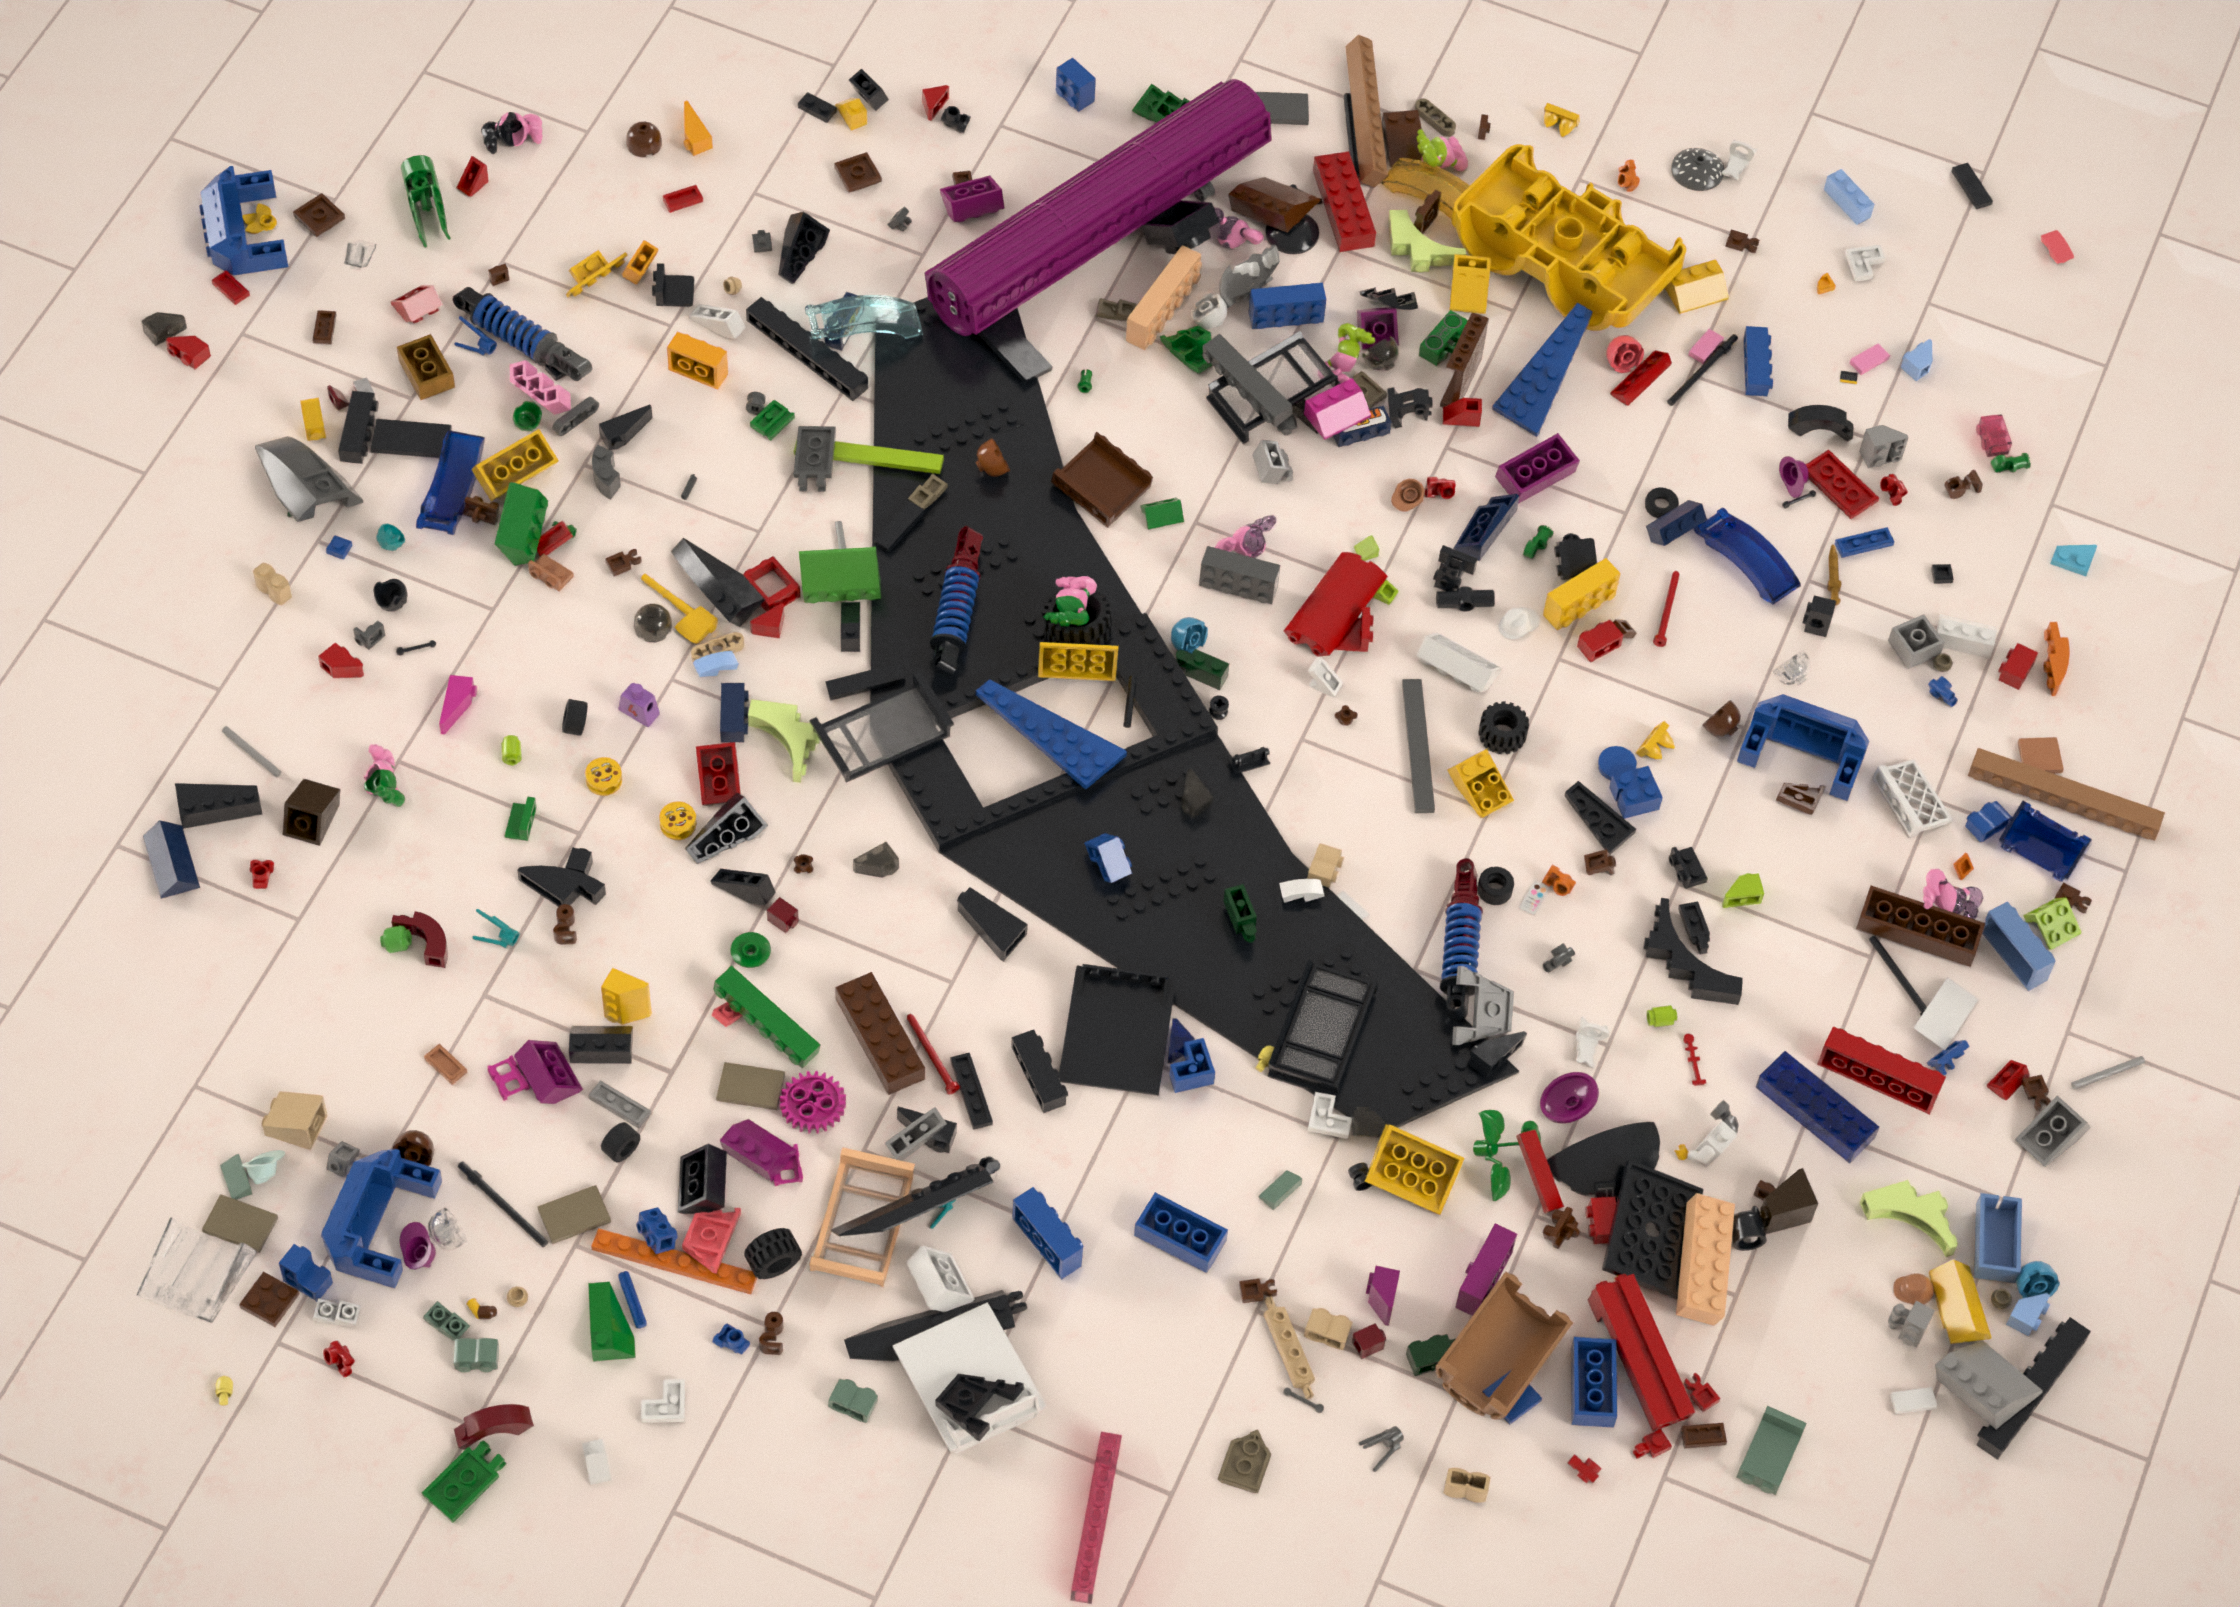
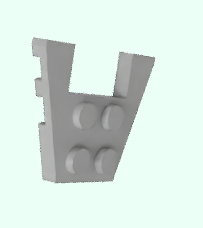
M1458 966L1456 984L1475 986L1473 1028L1453 1027L1452 1045H1460L1511 1032L1514 991L1483 977L1477 972L1474 973L1468 970L1465 966Z

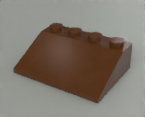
M1266 177L1241 183L1228 194L1233 212L1284 232H1288L1320 202V198Z

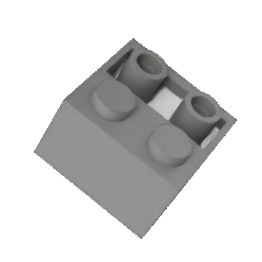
M1885 425L1868 428L1865 430L1859 452L1868 468L1880 467L1891 462L1895 463L1902 460L1909 437L1907 434Z

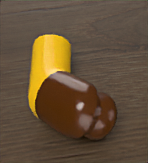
M475 1298L470 1299L466 1303L477 1319H491L497 1315L495 1306H480Z

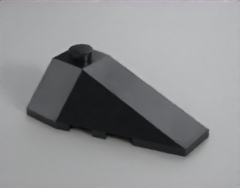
M804 211L791 214L784 232L778 275L789 283L794 284L804 272L807 264L815 258V254L825 246L830 229Z
M736 793L717 811L685 847V850L698 864L718 855L724 850L732 849L742 842L754 839L768 824L743 795Z

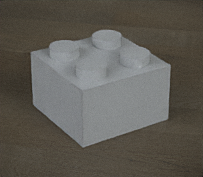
M1924 614L1893 627L1888 642L1908 669L1941 654L1945 643Z

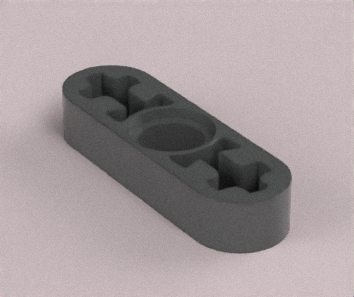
M591 396L586 398L554 422L552 429L559 436H564L593 415L599 408V402Z

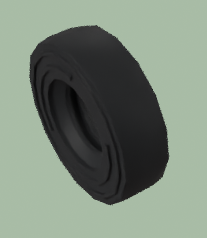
M1654 488L1648 492L1645 498V508L1655 518H1660L1679 506L1677 495L1668 488ZM1659 498L1665 499L1669 505L1666 508H1660L1656 506L1655 500Z

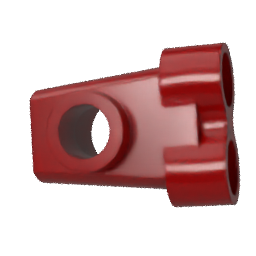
M1889 474L1888 477L1884 476L1881 479L1880 488L1882 491L1889 493L1891 503L1894 506L1901 504L1902 497L1908 493L1903 482L1895 474Z
M1427 477L1425 497L1434 498L1435 495H1441L1444 499L1452 498L1455 494V480Z
M252 860L250 862L249 871L252 873L254 889L267 888L270 874L274 871V862L272 860H265L263 862Z
M339 1341L331 1342L329 1348H325L323 1351L324 1360L328 1365L336 1364L342 1377H348L352 1373L351 1366L355 1360L349 1353L346 1345L342 1346Z
M1575 1454L1567 1462L1573 1469L1579 1471L1577 1476L1586 1484L1589 1481L1594 1483L1602 1469L1590 1458L1583 1463Z

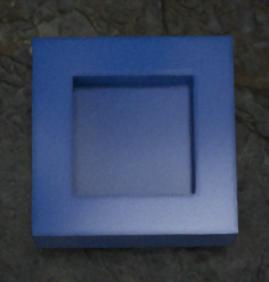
M334 535L326 548V553L344 560L353 546L352 541Z

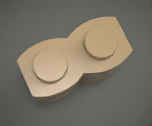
M263 562L253 570L257 588L261 592L269 594L270 599L274 603L283 605L292 598L288 580L281 574L276 573L271 565Z
M1319 843L1307 879H1319L1322 886L1330 888L1332 882L1336 883L1339 874L1337 868H1341L1344 862V857L1341 856L1342 850Z
M1313 1308L1305 1328L1304 1337L1339 1350H1344L1353 1322L1344 1315L1335 1316L1324 1308Z
M1449 1468L1443 1493L1452 1498L1465 1497L1472 1502H1485L1491 1477L1481 1472L1469 1473L1461 1468Z

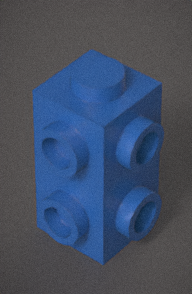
M658 1207L639 1212L638 1222L636 1223L637 1230L644 1236L647 1245L653 1249L655 1254L675 1249L678 1235L676 1229L668 1222L667 1216Z

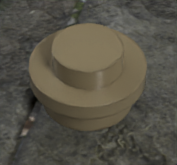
M1945 653L1937 655L1933 660V666L1941 672L1949 671L1953 664L1951 657Z
M1997 1289L1991 1295V1302L1996 1308L2006 1309L2012 1303V1296L2006 1289Z

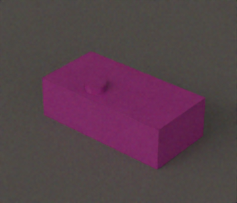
M1559 433L1499 465L1495 478L1508 495H1519V504L1575 473L1580 460Z
M1496 1223L1494 1224L1474 1263L1470 1261L1465 1271L1467 1276L1459 1289L1455 1308L1471 1316L1474 1315L1498 1282L1514 1250L1517 1233Z

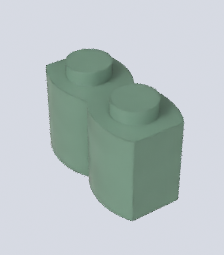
M455 1339L453 1364L456 1370L467 1373L478 1369L481 1372L488 1373L498 1369V1339Z
M839 1379L828 1400V1407L839 1413L846 1414L855 1420L867 1423L878 1402V1395L871 1388L856 1386V1383L850 1379Z

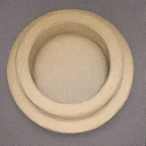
M513 1287L507 1293V1301L513 1307H521L527 1303L528 1293L522 1287Z

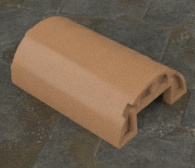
M1506 1271L1436 1365L1437 1378L1443 1379L1444 1383L1442 1386L1456 1401L1478 1415H1491V1419H1503L1507 1416L1574 1323L1565 1313L1558 1310L1550 1317L1542 1307L1536 1306L1526 1295L1517 1292L1522 1283L1519 1282L1515 1275L1509 1274ZM1511 1370L1489 1398L1482 1392Z

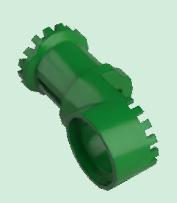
M2022 453L2021 456L2017 457L1998 455L1990 462L1992 468L1997 473L2006 470L2014 473L2018 469H2029L2031 467L2030 457H2028L2027 453Z
M1540 525L1537 529V535L1527 542L1523 555L1533 559L1537 549H1546L1547 541L1549 538H1552L1554 531L1549 529V526L1547 528V525Z

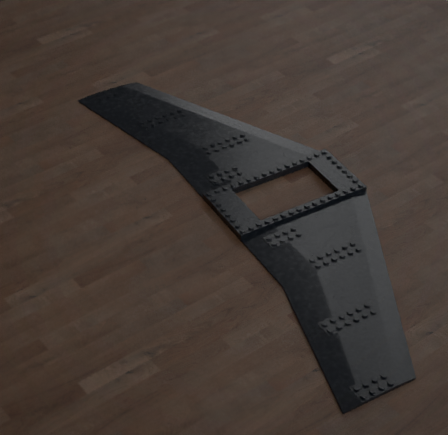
M928 297L875 319L874 446L944 455V461L940 474L873 465L872 547H876L881 599H874L871 603V670L901 663L905 682L871 690L870 702L913 684V674L921 671L952 719L986 705L985 702L976 696V690L989 679L1013 692L1049 679L1038 677L1040 642L1049 643L1045 634L1044 605L1046 602H1049L1051 596L1056 597V592L1064 589L1056 585V579L1088 576L1095 580L1097 584L1096 590L1099 591V594H1104L1106 600L1110 602L1112 635H1109L1110 639L1108 642L1104 641V645L1118 646L1116 678L1127 694L1129 676L1134 675L1137 677L1134 707L1153 736L1125 748L1127 756L1087 789H1084L1065 773L986 807H983L944 740L887 764L937 851L1114 967L1141 972L1147 971L1148 973L1168 975L1169 978H1175L1176 986L1173 1005L1257 1059L1264 1047H1275L1308 959L1319 965L1371 981H1377L1379 988L1376 994L1373 993L1339 1084V1094L1335 1098L1333 1107L1345 1116L1352 1117L1354 1122L1376 1136L1382 1135L1386 1125L1390 1124L1398 1128L1519 1073V1070L1508 1059L1487 1079L1468 1064L1471 1057L1469 1055L1470 1051L1475 1045L1480 1046L1487 1039L1482 1038L1460 1045H1452L1453 1027L1473 1028V1026L1466 1019L1461 1021L1453 1020L1446 1005L1447 1001L1331 889L1322 886L1324 897L1305 902L1304 897L1284 903L1279 883L1307 879L1309 868L1291 852L1242 773L1235 774L1228 761V758L1232 756L1218 735V726L1147 613L1142 614L1075 508L1073 499L1051 483L1053 472L1057 468L1061 470L1063 463L1038 378L1024 384L978 334L972 333L969 336H963L949 328L940 318ZM1016 308L1004 317H1007L1026 337L1018 308ZM992 438L998 445L1004 460H1006L1010 468L1009 472L996 477L989 476L985 471L980 472L976 461H978V449L983 443ZM932 474L947 483L948 488L931 505L924 509L925 514L890 552L874 543V539L909 503L908 498L919 485L923 486ZM964 526H968L983 535L977 561V571L980 573L981 578L975 591L976 597L972 608L973 612L970 616L971 622L968 625L966 651L958 656L955 672L950 677H947L931 668L935 651L930 646V640L934 633L935 620L938 615L937 611L945 579L944 573L954 558L960 530ZM1089 619V621L1086 624L1081 626L1088 625L1092 623L1093 620ZM1074 624L1069 625L1070 627H1080ZM918 694L901 700L924 738L939 732L935 726L937 725ZM895 703L870 714V735L883 757L918 741ZM1105 833L1122 839L1125 845V849H1123L1125 856L1130 859L1132 864L1130 868L1132 874L1112 883L1104 881L1098 863L1090 860L1084 844ZM1244 884L1257 916V931L1254 942L1248 943L1244 940L1242 933L1236 934L1223 902L1224 890ZM1314 975L1310 984L1358 1000H1362L1365 993L1364 990ZM1307 992L1289 1040L1341 1056L1359 1007ZM1286 1047L1281 1060L1282 1064L1329 1079L1333 1078L1338 1065L1336 1062ZM1305 1089L1315 1096V1091Z

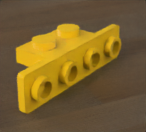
M597 250L570 268L569 272L578 284L566 293V296L570 297L573 295L575 297L583 291V287L586 285L590 287L597 282L596 278L599 276L604 278L611 273V268L622 266L628 254L625 252L608 263L601 252Z

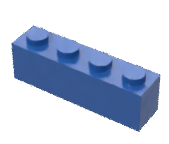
M1746 326L1743 336L1745 395L1767 397L1769 389L1773 388V378H1770L1772 364H1769V360L1772 358V349H1769L1771 335H1768V327Z

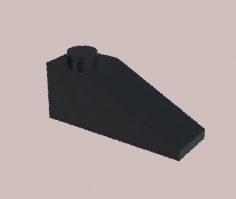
M649 404L599 423V433L608 450L619 449L626 445L653 418L651 405Z
M841 602V652H860V602Z
M720 868L710 881L712 885L751 904L766 905L776 893L768 874Z
M1522 1031L1486 1040L1480 1046L1475 1045L1469 1053L1471 1057L1468 1064L1487 1079L1523 1045L1527 1033Z
M898 1106L897 1120L905 1127L924 1115V1113ZM945 1120L947 1125L925 1144L936 1152L950 1153L957 1134V1123Z

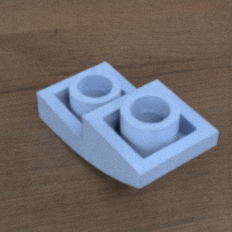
M723 651L694 660L693 665L699 677L717 676L719 670H737L739 663L732 651Z

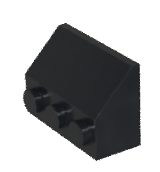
M572 1026L569 1034L570 1063L632 1064L633 1026Z
M708 1143L680 1157L678 1213H710L725 1207L726 1151Z

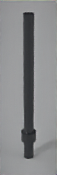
M1732 334L1727 341H1723L1718 346V350L1667 400V403L1673 406L1723 354L1728 353L1731 346L1738 340V336Z
M1875 935L1870 937L1869 941L1918 1007L1922 1016L1927 1006Z
M464 1161L458 1164L457 1167L467 1176V1180L473 1185H477L540 1246L545 1247L548 1244V1240L482 1179L480 1173L476 1170L473 1171Z

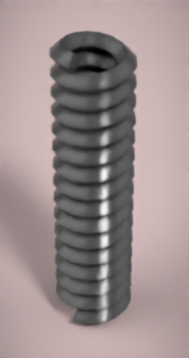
M695 474L690 476L681 494V498L687 500L697 481Z

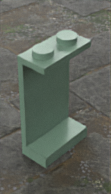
M1767 1405L1736 1478H1739L1745 1484L1759 1487L1765 1493L1776 1495L1807 1423Z

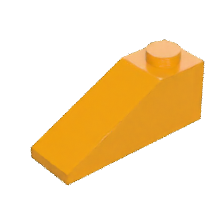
M684 101L685 140L683 143L686 150H690L692 155L695 156L713 148L712 136L690 103Z

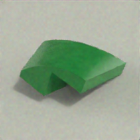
M1151 83L1132 111L1150 121L1159 122L1190 101L1185 97L1181 100L1170 91L1165 93Z
M1194 326L1186 330H1179L1176 335L1169 337L1165 335L1160 336V340L1166 348L1194 372L1200 374L1212 366L1202 356L1203 345L1211 340V332L1200 326Z

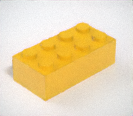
M540 429L475 465L471 470L492 502L507 493L509 483L523 484L551 468L559 460Z
M1607 558L1603 559L1547 593L1543 616L1557 631L1562 627H1568L1575 619L1584 617L1590 610L1597 609L1606 600L1610 601L1616 596L1621 573Z

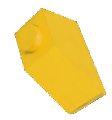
M850 98L835 104L851 131L867 125V110L859 98Z
M319 397L300 400L307 441L326 438Z

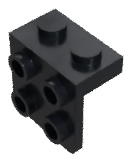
M657 263V271H653V282H656V285H652V296H656V306H693L694 276L665 275L664 263Z
M1593 538L1556 542L1557 546H1554L1555 557H1558L1559 565H1556L1557 576H1560L1561 580L1574 578L1597 564L1595 541Z

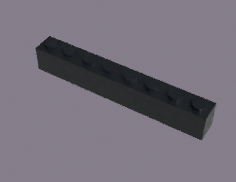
M760 297L746 309L747 322L850 400L854 401L868 389V377L863 371L856 369L851 362L846 361L838 352L831 350L823 341L815 338L810 331H806L797 321H793L785 312L774 307L770 301Z
M2069 1317L2066 1323L2062 1321L2055 1330L2057 1335L2049 1337L2044 1345L2046 1347L2045 1351H2039L2033 1360L2035 1362L2033 1367L2028 1366L2023 1373L2043 1393L1999 1428L1995 1429L1989 1424L1988 1427L1983 1426L1977 1434L1979 1437L1977 1446L1998 1460L2089 1337L2091 1331L2073 1318Z

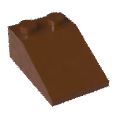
M1418 110L1383 113V138L1390 167L1424 165L1421 160L1422 154L1418 149L1419 143L1416 139L1419 135L1417 134L1418 130L1422 129Z

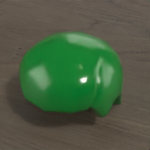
M524 401L521 406L516 407L513 414L515 426L522 431L536 429L540 425L542 418L540 407L536 403Z

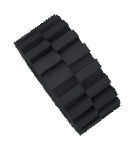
M1098 590L1088 597L1085 611H1087L1089 619L1093 620V622L1085 626L1065 627L1060 626L1059 623H1051L1050 620L1044 618L1045 634L1048 642L1104 645V641L1108 642L1110 639L1109 635H1112V617L1109 600H1106L1104 594L1100 595ZM1051 596L1049 602H1046L1044 605L1043 615L1051 612H1060L1057 608L1056 597Z

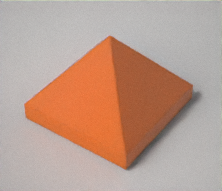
M1964 853L1953 864L1960 880H1963L1974 869L1968 853Z

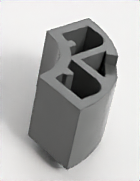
M597 445L592 455L594 481L597 489L611 500L621 487L620 473L614 469V452Z

